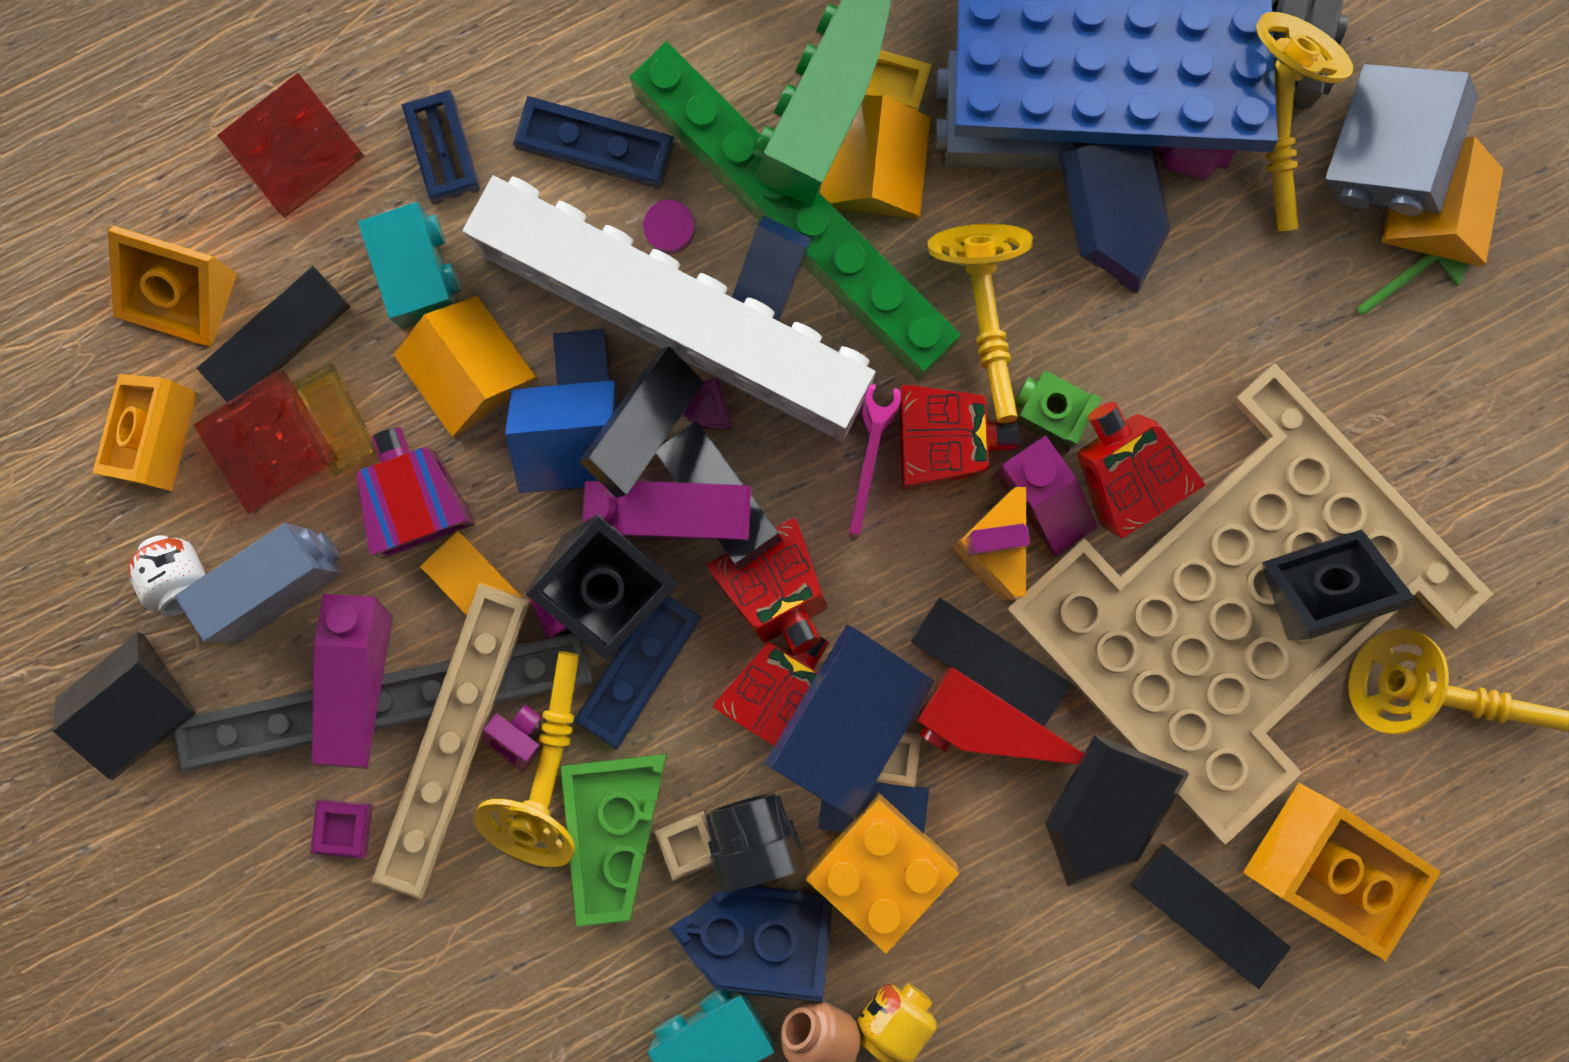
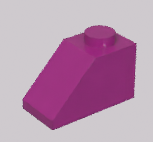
M1046 435L1004 463L995 472L1008 492L1015 487H1026V518L1054 557L1098 527L1076 477Z

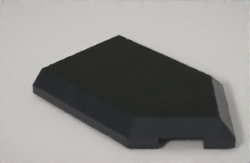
M1095 734L1045 822L1067 886H1072L1139 861L1188 778V771Z

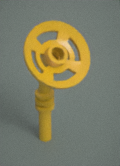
M1268 12L1260 17L1256 25L1261 41L1277 59L1275 62L1277 69L1275 71L1278 141L1273 151L1265 154V160L1271 161L1266 166V171L1272 173L1277 231L1298 229L1293 169L1298 167V161L1292 160V157L1297 155V150L1291 148L1296 143L1294 137H1290L1295 82L1302 80L1303 77L1326 83H1343L1352 74L1353 64L1344 49L1319 28L1289 14ZM1269 32H1283L1286 34V38H1280L1276 41ZM1319 73L1328 74L1330 76L1320 75Z
M985 223L953 227L933 235L928 240V252L937 259L965 266L966 273L971 274L980 335L976 337V344L979 347L978 354L981 357L980 364L982 368L987 369L997 422L1010 423L1018 418L1007 364L1011 362V356L1008 353V343L1005 342L1007 340L1006 332L1000 330L991 273L997 270L998 263L1012 260L1029 251L1033 245V237L1029 231L1007 224ZM1008 243L1016 245L1018 249L1012 251V247ZM944 251L949 253V256L943 254L942 252Z
M1392 629L1376 635L1361 648L1350 669L1348 691L1352 707L1366 725L1382 733L1399 735L1413 732L1426 725L1437 714L1442 705L1469 711L1472 717L1480 719L1483 715L1484 720L1493 721L1495 718L1496 722L1504 724L1507 720L1569 732V711L1514 700L1506 692H1502L1499 696L1496 690H1490L1487 694L1486 689L1478 687L1476 691L1448 685V666L1441 649L1432 639L1414 630ZM1410 644L1423 649V653L1421 656L1404 651L1394 653L1392 647ZM1412 661L1417 665L1414 670L1401 666L1399 663ZM1377 662L1384 667L1378 681L1379 694L1368 697L1367 683L1369 673L1373 664ZM1436 670L1437 682L1430 681L1429 673ZM1398 698L1409 702L1410 705L1398 707L1392 703ZM1384 710L1396 715L1411 714V719L1399 722L1389 721L1380 716V714Z
M559 651L549 710L543 711L542 716L547 721L542 722L540 727L545 733H541L538 739L543 743L529 800L522 803L506 799L486 800L477 807L474 813L476 828L493 846L513 858L542 867L566 865L571 861L575 853V843L563 826L551 817L548 810L564 746H569L571 741L566 736L571 734L573 729L568 723H573L575 717L570 713L580 655L573 652ZM492 811L499 812L498 821L502 827H500L494 820L492 816ZM559 834L562 837L563 843L558 838ZM538 842H544L547 848H540L534 845Z

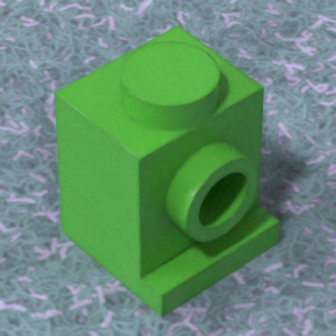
M1044 370L1037 380L1028 376L1018 393L1015 405L1020 407L1021 410L1018 414L1017 423L1043 437L1046 435L1050 441L1069 451L1078 444L1090 422L1088 415L1098 407L1102 398L1094 393L1089 394ZM1054 396L1063 401L1064 411L1062 413L1055 414L1049 411L1047 408V399Z

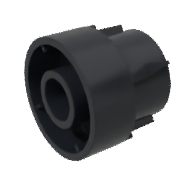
M775 792L736 801L709 811V814H706L711 841L708 842L711 853L710 860L720 892L734 891L770 882L800 871L807 866L793 820H788L780 795L776 796Z

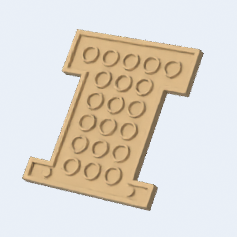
M1276 363L1269 366L1232 400L1262 432L1267 440L1126 570L1118 575L1092 545L1083 538L1026 590V597L1013 601L1005 609L1134 750L1188 771L1189 776L1177 797L1209 832L1224 845L1232 840L1302 774L1299 768L1266 733L1397 612L1394 611L1312 639L1287 640L1263 572L1262 562L1362 529L1413 596L1415 595L1447 630H1456L1493 595L1488 587Z

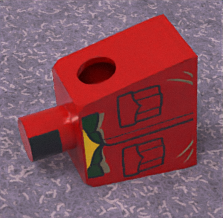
M901 385L899 390L901 393L899 404L901 490H912L984 475L989 470L988 451L1017 450V420L1010 423H998L997 420H987L986 396L914 385Z
M1116 402L1105 403L1088 415V419L1098 438L1082 447L1078 451L1077 457L1100 525L1120 539H1123L1206 486L1196 470L1156 421L1141 414L1133 415L1125 420Z
M793 517L775 527L783 540L740 571L727 553L706 564L719 588L762 642L770 641L783 634L792 653L797 655L812 649L821 641V637L811 618L824 612L828 607L806 541L796 518Z
M821 637V641L815 647L797 655L793 654L790 648L786 653L768 642L716 700L712 708L775 746L818 674L814 668L830 642Z

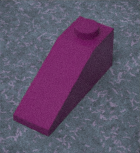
M599 481L585 482L582 523L598 513L629 540H748L751 486L636 481L627 495L615 498Z
M323 594L314 641L312 763L315 766L368 769L393 616L376 597Z

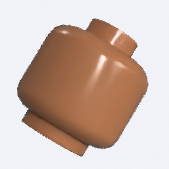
M804 1001L797 1005L785 1018L782 1025L781 1046L783 1055L788 1062H855L860 1049L861 1035L858 1024L849 1013L824 1001L823 1003Z

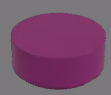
M662 200L653 204L647 210L643 219V231L647 242L653 249L665 254H676L685 250L691 244L695 234V224L690 210L684 204L675 200Z

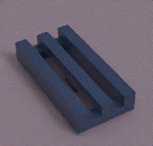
M451 90L401 104L431 203L433 205L443 202L442 198L449 196L452 199L460 197L462 192L469 190L472 193L482 190ZM442 105L445 107L465 175L463 179H457L436 107ZM426 111L447 182L443 185L438 186L417 113Z

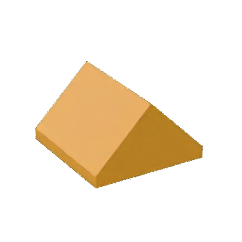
M885 95L863 99L853 123L825 177L820 194L836 210L920 219L931 117Z
M1466 137L1441 213L1422 211L1418 216H1409L1397 213L1388 207L1381 243L1479 267L1484 266L1488 256L1503 168L1476 137Z
M112 226L108 230L113 317L210 347L215 341L237 273L213 256Z
M478 296L424 314L394 354V357L454 439L508 401L511 389L526 388L538 379Z
M118 374L93 473L172 492L198 393L176 382L160 377Z
M1026 487L1013 488L950 548L1002 601H1014L1026 597V548L969 556L966 537L973 530L1024 523V526H1026Z

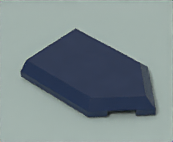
M1093 143L1058 153L1080 257L1093 266L1104 269L1117 278L1118 283L1132 293H1138L1170 232L1154 146Z
M752 886L727 892H720L718 890L712 895L710 900L669 928L671 934L717 991L823 1003L832 904L820 893Z

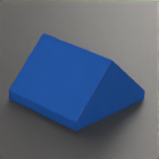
M615 380L511 389L505 436L519 493L585 488V482L598 481L579 460L618 408Z

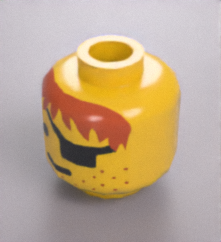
M909 982L903 989L893 984H885L878 990L857 1020L859 1029L862 1032L860 1043L881 1062H913L937 1029V1022L928 1011L933 1001Z

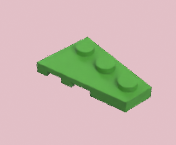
M667 753L561 766L567 832L575 843V853L570 861L576 927L630 921L632 918Z

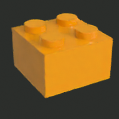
M878 792L843 832H840L808 867L806 881L887 954L960 873L957 863L925 833L923 834Z

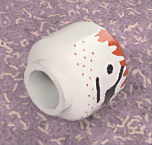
M164 535L154 536L142 542L127 566V574L140 603L147 610L160 612L165 616L185 613L174 596L206 575L199 557L189 541L179 538H168Z

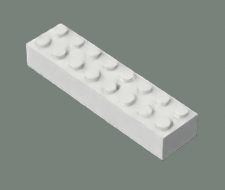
M492 175L462 230L481 257L659 349L670 346L688 364L716 378L719 377L721 381L842 443L844 442L864 403L866 391L873 383L876 371L867 367L870 362L868 358L848 347L842 346L838 352L820 343L822 336L804 324L794 322L792 327H789L773 319L775 312L755 299L746 298L745 302L742 303L726 295L725 293L728 288L706 274L700 273L697 279L679 271L680 263L659 250L652 249L650 255L634 248L631 246L633 239L617 228L605 225L601 231L584 222L587 216L568 203L558 201L555 207L538 198L540 192L536 188L519 178L511 177L508 183Z

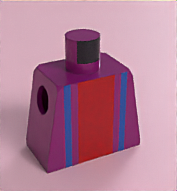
M401 427L390 428L371 437L380 463L358 471L357 482L368 548L372 556L384 559L453 534L457 530L461 531L476 525L473 516L435 451L428 447H423L410 452Z

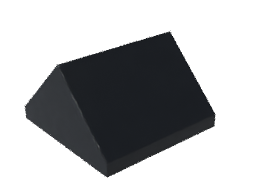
M597 513L560 538L527 588L526 595L605 660H608L679 583L672 575Z
M1362 529L1262 562L1263 572L1287 640L1312 639L1414 605L1415 597Z
M137 632L56 697L52 731L105 777L114 780L197 712L144 634Z

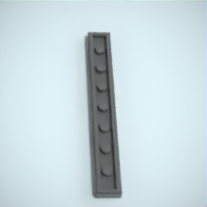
M572 633L515 646L494 704L552 692L559 651L573 652L580 655L574 687L594 683L586 643ZM451 660L383 674L374 730L431 718ZM313 690L192 716L173 732L180 771H190L312 744Z

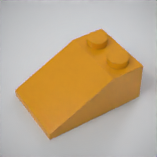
M1298 782L1243 873L1285 901L1386 962L1441 871L1341 805Z

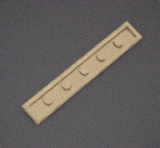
M482 583L478 584L371 881L372 883L420 900L425 896L479 747L483 729L487 725L530 606V600Z

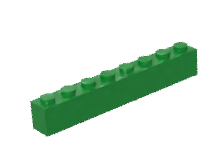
M667 40L629 76L635 98L759 222L763 216H766L812 239L802 265L919 382L956 346L961 333L819 192L810 207L754 179L761 159L752 154L761 134Z

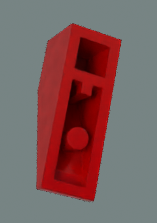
M953 667L946 669L914 719L924 726L919 735L944 752L952 744L962 751L1078 764L1084 755L1082 751Z

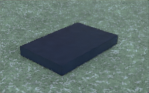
M846 625L764 764L855 819L935 680L856 628Z

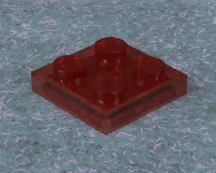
M296 73L217 135L284 218L365 157L299 73Z
M285 371L274 372L193 424L248 514L261 510L339 461Z

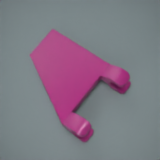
M871 384L865 394L861 417L868 439L848 537L859 538L880 437L893 422L901 401V393L896 388H894L892 395L893 402H889L887 407H880L873 401L872 395L875 392L876 384Z

